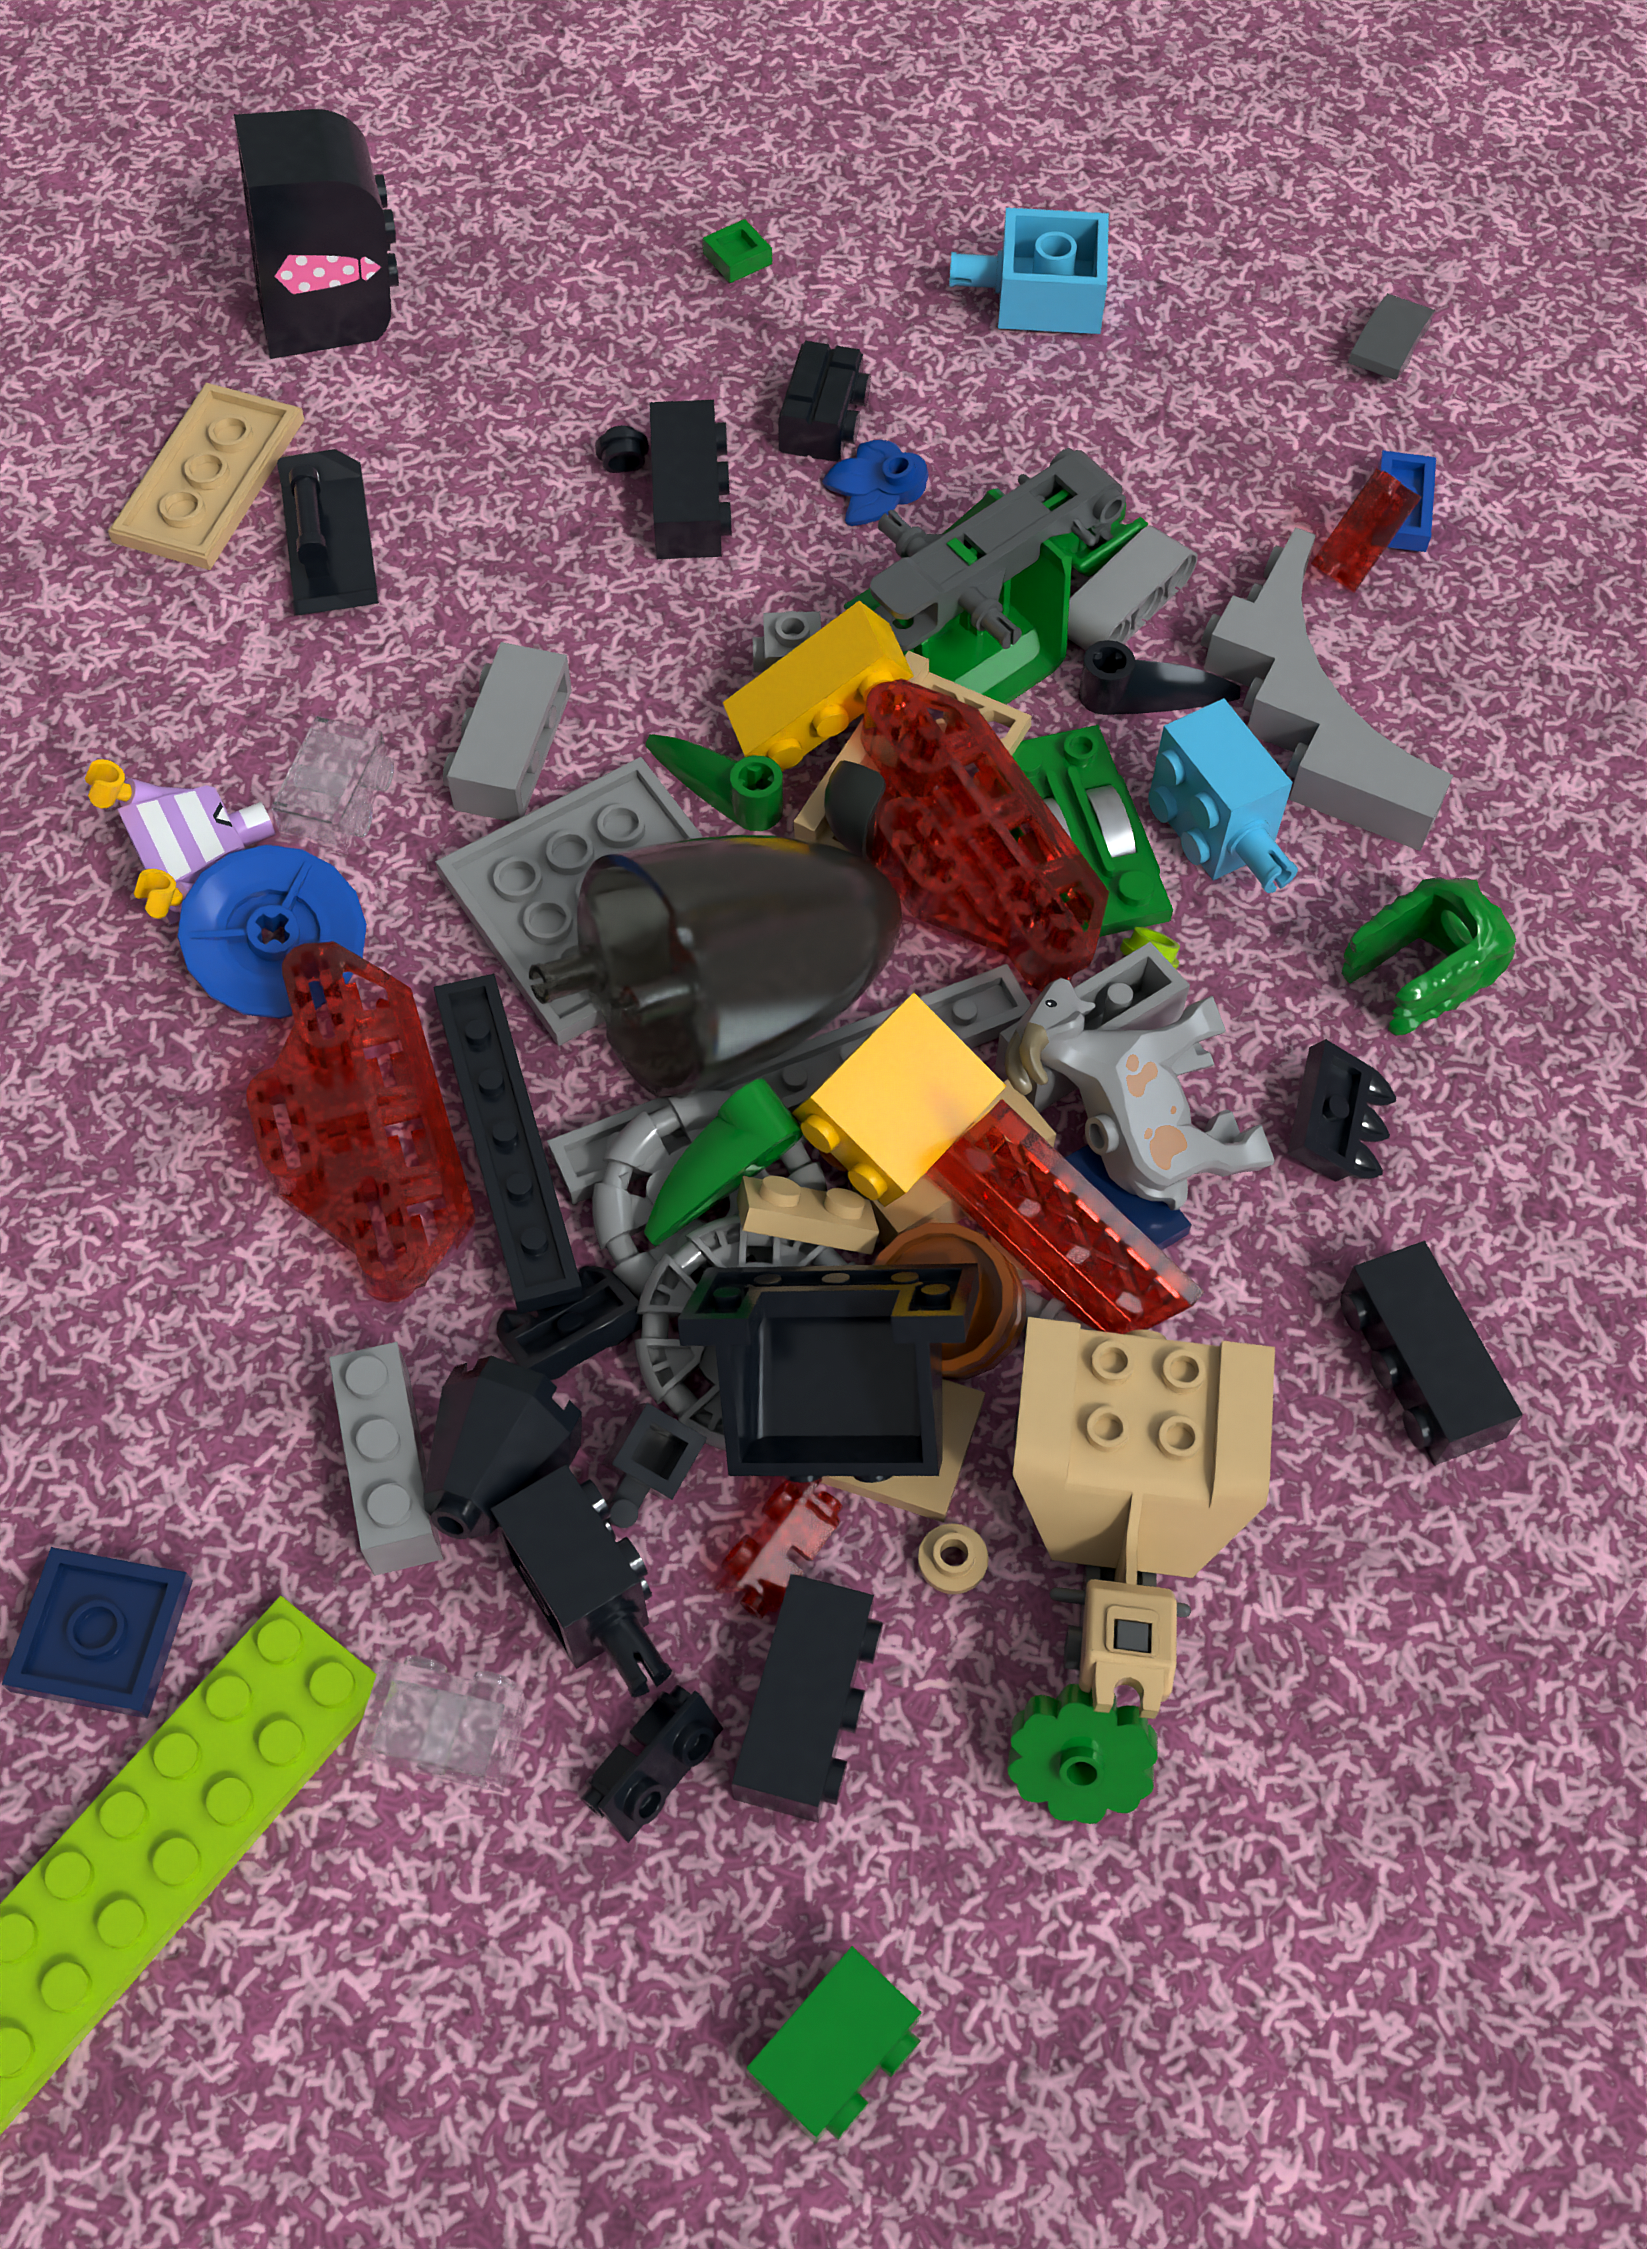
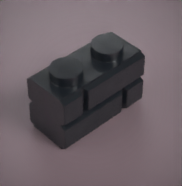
M806 340L801 344L778 418V445L781 453L803 457L809 455L815 459L838 462L841 461L845 444L856 443L860 425V411H855L856 406L867 405L871 386V374L863 373V354L860 349L837 345L834 349H831L829 344Z

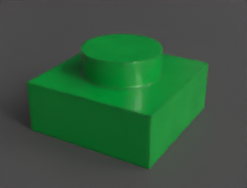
M746 219L702 237L704 256L729 283L772 265V247Z

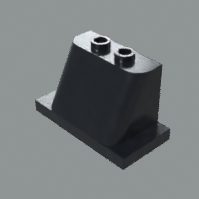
M978 1263L707 1268L677 1320L680 1346H715L728 1476H784L787 1480L797 1483L812 1482L823 1476H853L856 1480L866 1483L885 1481L892 1476H939L943 1461L942 1343L966 1342L980 1289Z

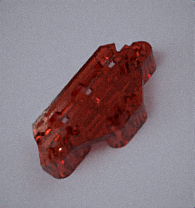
M902 678L878 684L871 689L866 699L860 740L886 783L885 791L876 806L872 856L905 908L915 918L1007 955L1023 979L1031 987L1041 992L1054 980L1062 978L1071 982L1074 974L1089 967L1094 957L1109 896V891L978 709L948 695ZM927 708L944 711L942 719L947 724L945 733ZM974 762L979 772L974 773L972 780L964 767ZM1020 827L1025 835L1019 837L1017 843L1009 831ZM1064 892H1066L1069 898L1071 899L1066 903H1064L1061 897L1059 896ZM1086 920L1088 923L1087 931L1083 932L1081 926H1083L1084 921Z
M334 941L304 943L294 947L285 956L282 963V975L295 1024L274 1067L259 1072L250 1081L246 1090V1101L261 1161L273 1194L355 1254L362 1283L367 1293L374 1299L382 1302H399L409 1297L417 1288L426 1286L427 1281L454 1242L456 1249H458L476 1222L475 1210L412 989ZM352 972L383 987L386 1000L379 998L375 1003L376 1009L364 1010L356 982L345 984L343 973ZM312 981H319L323 989L326 1008L334 1037L331 1039H323L320 1033L317 1014L308 984ZM398 1040L401 1051L389 1054L397 1086L385 1088L377 1057L366 1060L363 1049ZM278 1104H285L301 1163V1166L295 1169H288L273 1106ZM420 1118L422 1129L411 1131L419 1166L407 1167L399 1136L387 1137L384 1127ZM442 1198L445 1208L433 1211L438 1236L429 1246L420 1214L409 1217L407 1206ZM378 1200L383 1211L394 1261L398 1268L392 1271H385L381 1262L376 1235L369 1209L366 1205L370 1201Z

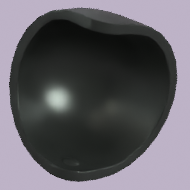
M839 761L831 773L825 789L824 808L826 819L834 836L846 849L870 867L876 866L897 845L910 821V811L902 802L883 794L886 783L879 772L854 762Z

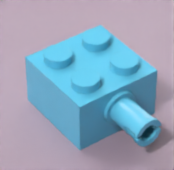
M1006 208L1002 250H998L997 256L952 252L949 287L995 288V294H1000L998 329L1100 334L1107 291L1109 213Z
M1223 698L1164 725L1148 800L1155 817L1162 823L1168 822L1181 838L1182 849L1188 860L1194 865L1201 864L1213 881L1247 865L1267 893L1276 891L1277 887L1273 880L1282 889L1292 881L1298 872V867L1288 859L1275 842L1293 782L1229 703Z

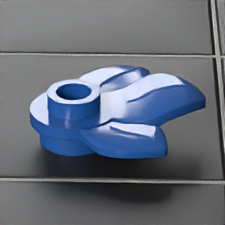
M872 440L859 444L857 458H847L836 463L827 472L822 483L825 488L851 497L845 515V522L848 526H858L878 521L885 513L888 516V511L894 510L898 504H909L920 498L925 492L929 472L926 462L921 456L908 452L902 453L900 448L890 441Z

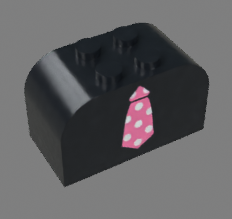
M323 109L234 114L256 290L270 359L377 341L386 331L391 319L390 287L399 286L395 253L387 252L391 250L390 243H396V231L392 209L383 210V208L388 207L384 175L374 174L368 145L363 133L345 116Z

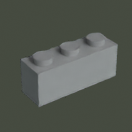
M504 642L500 643L493 663H486L482 669L479 681L480 695L475 707H468L464 713L461 726L462 740L457 752H450L444 764L443 784L450 789L454 810L513 822L525 815L572 691L567 655Z
M1149 942L1073 989L1079 999L1095 1004V1008L1084 1015L1083 1030H1152L1170 1025L1180 1019L1183 1014L1190 984L1159 950ZM1019 1021L999 1034L995 1073L1003 1082L1008 1079L1004 1066L1005 1052ZM1043 1065L1047 1073L1048 1083L1039 1085L1029 1077L1032 1083V1091L1024 1096L1039 1113L1079 1087L1065 1074Z
M398 1342L329 1357L360 1548L374 1576L443 1560L438 1529L433 1525L431 1516L425 1511L424 1507L427 1468L410 1375Z

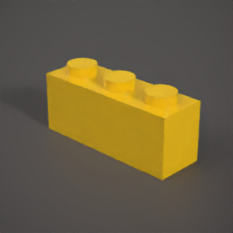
M858 601L722 703L744 756L757 755L768 757L780 766L781 771L797 765L803 759V756L829 737L843 732L850 722L872 706L890 698L897 688L913 678L914 675L890 624L862 602Z

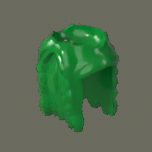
M1467 877L1423 879L1412 892L1398 896L1392 904L1384 905L1379 913L1372 916L1370 921L1361 925L1353 933L1344 953L1345 962L1341 973L1350 984L1381 965L1418 938L1423 939L1448 956L1428 972L1411 980L1395 995L1394 1001L1398 1006L1392 1011L1394 1013L1392 1016L1395 1018L1389 1022L1388 1031L1393 1035H1406L1414 1031L1423 1021L1427 1022L1430 1019L1438 1018L1445 1011L1456 1010L1460 1003L1466 1001L1476 991L1492 985L1506 971L1515 955V934L1503 915L1501 908L1492 904L1480 891L1477 879L1472 880Z

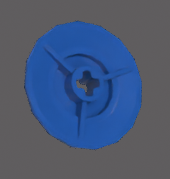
M262 845L229 853L199 875L182 902L178 940L188 972L210 998L243 1015L283 1019L317 1010L347 987L363 960L367 924L357 892L333 865L302 849ZM279 927L284 928V943L275 939L267 944L263 943V928L271 932L278 930Z

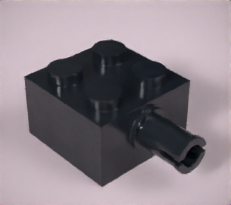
M565 1464L491 1508L508 1558L576 1669L606 1651L628 1686V1692L633 1698L650 1692L646 1684L648 1680L637 1663L643 1665L656 1687L661 1685L671 1675L672 1669L669 1664L664 1662L644 1630V1627L649 1624L645 1601L653 1596L644 1579L648 1575L647 1568L628 1537H624L618 1542L615 1541V1533L607 1520L611 1516L610 1510L591 1479L579 1484L568 1465Z

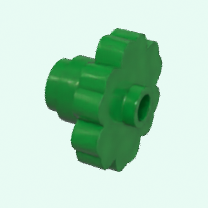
M1069 1684L1063 1688L1056 1699L1046 1695L1033 1696L1025 1705V1709L1013 1717L1011 1747L1008 1755V1775L1017 1784L1018 1792L1025 1801L1033 1803L1048 1801V1809L1055 1819L1060 1821L1076 1820L1081 1823L1096 1824L1105 1816L1107 1808L1118 1813H1130L1138 1807L1141 1799H1144L1153 1791V1765L1158 1759L1157 1733L1148 1724V1718L1139 1717V1707L1132 1705L1118 1707L1115 1693L1110 1712H1097L1093 1708L1092 1688L1090 1693H1086L1079 1688V1684Z

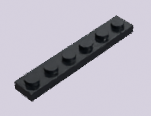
M495 974L435 986L433 988L517 1313L520 1315L583 1299L581 1281Z

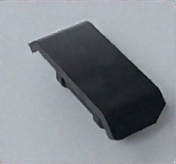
M336 449L280 457L277 461V467L282 488L294 616L379 603L361 463Z

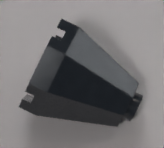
M492 1355L478 1359L472 1370L467 1371V1363L453 1368L441 1391L424 1489L425 1511L431 1516L433 1525L443 1534L455 1539H472L490 1535L497 1529L491 1508L563 1465L567 1464L570 1467L581 1447L582 1412L570 1400L563 1410L552 1399L557 1387L546 1375Z

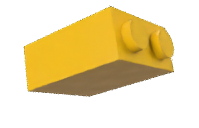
M913 992L888 1015L792 1114L802 1123L801 1131L806 1139L818 1150L824 1153H831L849 1171L848 1178L862 1195L871 1200H878L886 1207L906 1194L1007 1086Z

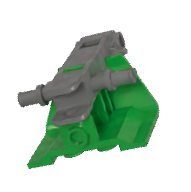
M1066 448L1053 458L1048 468L1034 477L1029 478L1026 474L1019 475L1018 483L1020 486L1006 495L998 488L987 491L976 505L942 534H926L918 526H909L895 510L888 511V516L885 513L880 518L877 527L896 544V553L902 559L877 574L871 580L870 588L844 604V608L847 610L856 602H862L890 624L904 656L908 651L929 659V672L1007 705L1056 671L1066 657L1071 567L1085 577L1095 575L1142 529L1148 526V523L1142 517L1130 524H1121L1125 519L1126 497L1122 494V486L1082 450L1074 451L1071 448ZM940 698V703L952 715L959 714L955 704Z

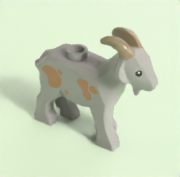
M1060 978L1050 982L1021 1017L1005 1052V1072L1012 1087L1020 1094L1027 1095L1032 1091V1083L1029 1077L1039 1085L1047 1084L1048 1077L1043 1065L1065 1074L1080 1089L1088 1117L1085 1124L1087 1142L1096 1154L1101 1155L1109 1177L1130 1194L1138 1195L1140 1198L1150 1201H1164L1168 1204L1170 1210H1179L1187 1200V1178L1193 1174L1208 1172L1225 1177L1242 1172L1259 1171L1274 1164L1275 1160L1262 1125L1250 1127L1240 1133L1233 1112L1228 1109L1214 1115L1208 1121L1204 1132L1191 1124L1190 1107L1177 1076L1215 1065L1210 1052L1203 1049L1199 1043L1207 1038L1223 1034L1226 1031L1213 996L1191 1004L1185 1008L1178 1021L1157 1029L1083 1030L1084 1015L1091 1012L1095 1008V1004L1079 999L1070 981Z

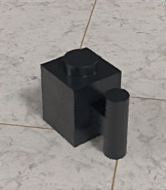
M649 1403L636 1404L601 1465L621 1476L609 1499L605 1500L611 1516L607 1518L609 1524L620 1528L632 1526L638 1518V1509L648 1492L660 1499L673 1500L707 1438Z

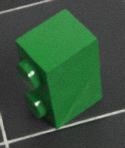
M851 1946L747 2066V2078L814 2144L820 2140L827 2130L839 2140L869 2105V2102L859 2092L878 2069L881 2068L891 2078L920 2044L921 2040L911 2030L918 2023L922 2012Z

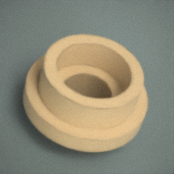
M944 1524L931 1530L923 1539L919 1548L918 1565L923 1578L931 1587L946 1594H961L975 1588L984 1578L988 1566V1551L983 1539L973 1529L961 1524ZM956 1547L965 1553L967 1560L959 1566H950L942 1560L940 1554L946 1548Z

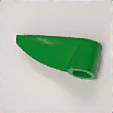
M656 734L649 735L645 746L654 757L691 791L740 827L749 831H764L778 824L782 818L783 773L780 766L774 760L765 756L753 755L737 762L730 757L690 741Z
M765 1079L754 1080L729 1097L718 1110V1116L695 1138L672 1168L656 1198L644 1230L645 1235L655 1247L740 1187L743 1176H756L791 1149L803 1136L801 1125Z

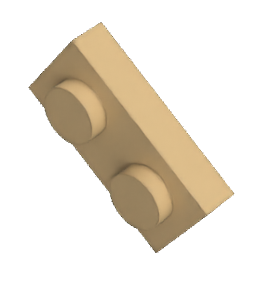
M748 1176L742 1177L736 1198L742 1231L872 1255L879 1229L870 1200L864 1199L859 1194L843 1188H832L826 1192L800 1187L794 1181L780 1176H767L763 1179Z

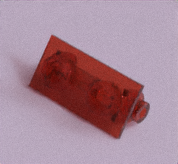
M1376 468L1311 564L1355 593L1422 497L1402 485L1392 475Z
M822 1478L806 1483H792L786 1480L775 1489L762 1508V1512L767 1516L766 1520L753 1537L748 1534L744 1535L729 1550L721 1563V1568L727 1573L714 1590L720 1594L743 1591L745 1595L741 1599L740 1605L758 1619H763L768 1610L776 1612L784 1599L790 1574L802 1576L804 1573L801 1568L785 1556L787 1551L791 1547L807 1561H813L828 1538L841 1523L837 1515L843 1508L842 1504L825 1491H820L817 1497L813 1494L823 1480Z

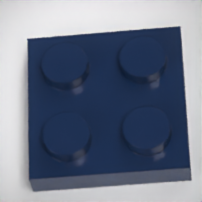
M51 1547L2 1685L12 1693L148 1719L193 1580L187 1572Z

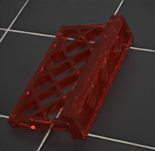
M1003 1099L999 1100L976 1122H973L926 1171V1174L1053 1296L1064 1302L1066 1308L1074 1316L1097 1331L1126 1334L1133 1330H1148L1193 1307L1204 1294V1291Z

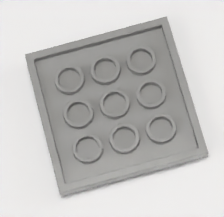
M642 757L435 861L438 875L558 1046L767 934V919Z

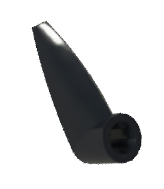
M1105 640L1096 642L1085 652L1078 696L1081 704L1095 714H1142L1204 707L1223 698L1227 702L1239 700L1240 686L1200 669L1164 662L1136 660L1133 652L1126 645L1118 641Z

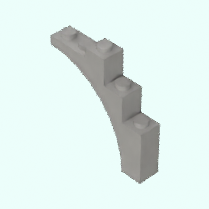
M1295 527L1285 547L1282 548L1276 545L1272 550L1263 577L1267 578L1264 586L1255 583L1247 600L1233 595L1222 616L1217 614L1211 616L1201 640V646L1208 648L1204 670L1250 687L1243 704V710L1251 712L1247 727L1256 738L1294 752L1286 772L1287 776L1295 778L1289 800L1421 851L1442 806L1453 775L1410 755L1375 731L1343 700L1322 670L1306 632L1301 600L1303 578L1308 567L1316 535Z

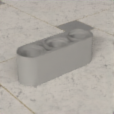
M1152 525L1146 526L1070 598L1067 639L1085 651L1099 641L1111 640L1125 644L1146 623L1142 619L1148 621L1179 591L1175 587L1181 589L1187 583L1196 567L1197 553Z

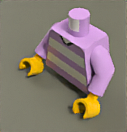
M105 759L93 761L85 776L86 783L92 785L88 797L95 807L109 808L113 806L116 799L120 801L122 807L117 810L144 868L139 874L133 894L138 899L147 898L145 910L151 917L159 919L166 916L170 925L180 921L182 902L203 871L229 853L245 850L244 847L275 835L273 825L262 802L228 814L216 788L206 785L194 789L161 787L132 778L124 782L125 774L116 763Z

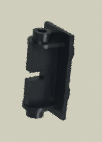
M676 1685L670 1694L662 1691L657 1696V1700L629 1731L636 1741L645 1746L643 1751L636 1756L619 1743L594 1774L585 1781L589 1789L580 1799L599 1817L603 1818L606 1816L622 1838L629 1843L643 1825L650 1823L658 1816L667 1796L687 1772L707 1757L712 1749L714 1740L724 1728L697 1691L690 1694L679 1685Z

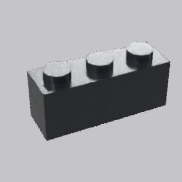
M714 400L650 402L656 558L658 560L722 557L721 536H732L730 502H719V495H730L728 461L717 462V456L727 455L726 422H715Z
M1422 1241L1353 1266L1341 1291L1340 1304L1343 1315L1352 1330L1356 1332L1361 1330L1373 1351L1371 1354L1373 1371L1379 1383L1385 1389L1389 1390L1392 1388L1404 1409L1402 1414L1403 1425L1413 1445L1418 1449L1425 1448L1435 1466L1506 1439L1523 1414L1427 1243Z
M790 1574L732 1780L734 1800L817 1823L819 1822L823 1802L837 1805L848 1761L835 1758L842 1731L856 1733L866 1690L854 1687L860 1661L870 1664L874 1663L883 1628L882 1621L872 1619L873 1594Z

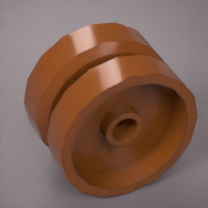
M925 1223L899 1234L878 1254L874 1265L978 1263L980 1289L966 1342L942 1343V1379H970L994 1369L1015 1349L1026 1323V1292L1016 1267L983 1234L957 1223Z

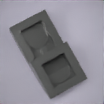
M1387 293L1364 327L1351 351L1347 363L1397 380L1410 363L1416 344L1428 331L1436 310Z

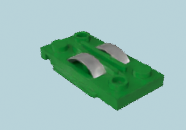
M1099 725L1021 741L997 779V788L1001 798L996 801V809L1029 899L1034 904H1041L1056 946L1135 929V927H1147L1171 921L1173 908L1159 875L1160 867L1124 778L1118 774ZM992 757L987 758L988 763Z

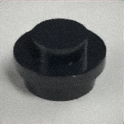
M620 425L608 429L605 434L597 439L595 451L597 458L602 461L604 469L608 472L637 471L644 466L645 456L649 452L648 438L642 432L636 431L630 426Z

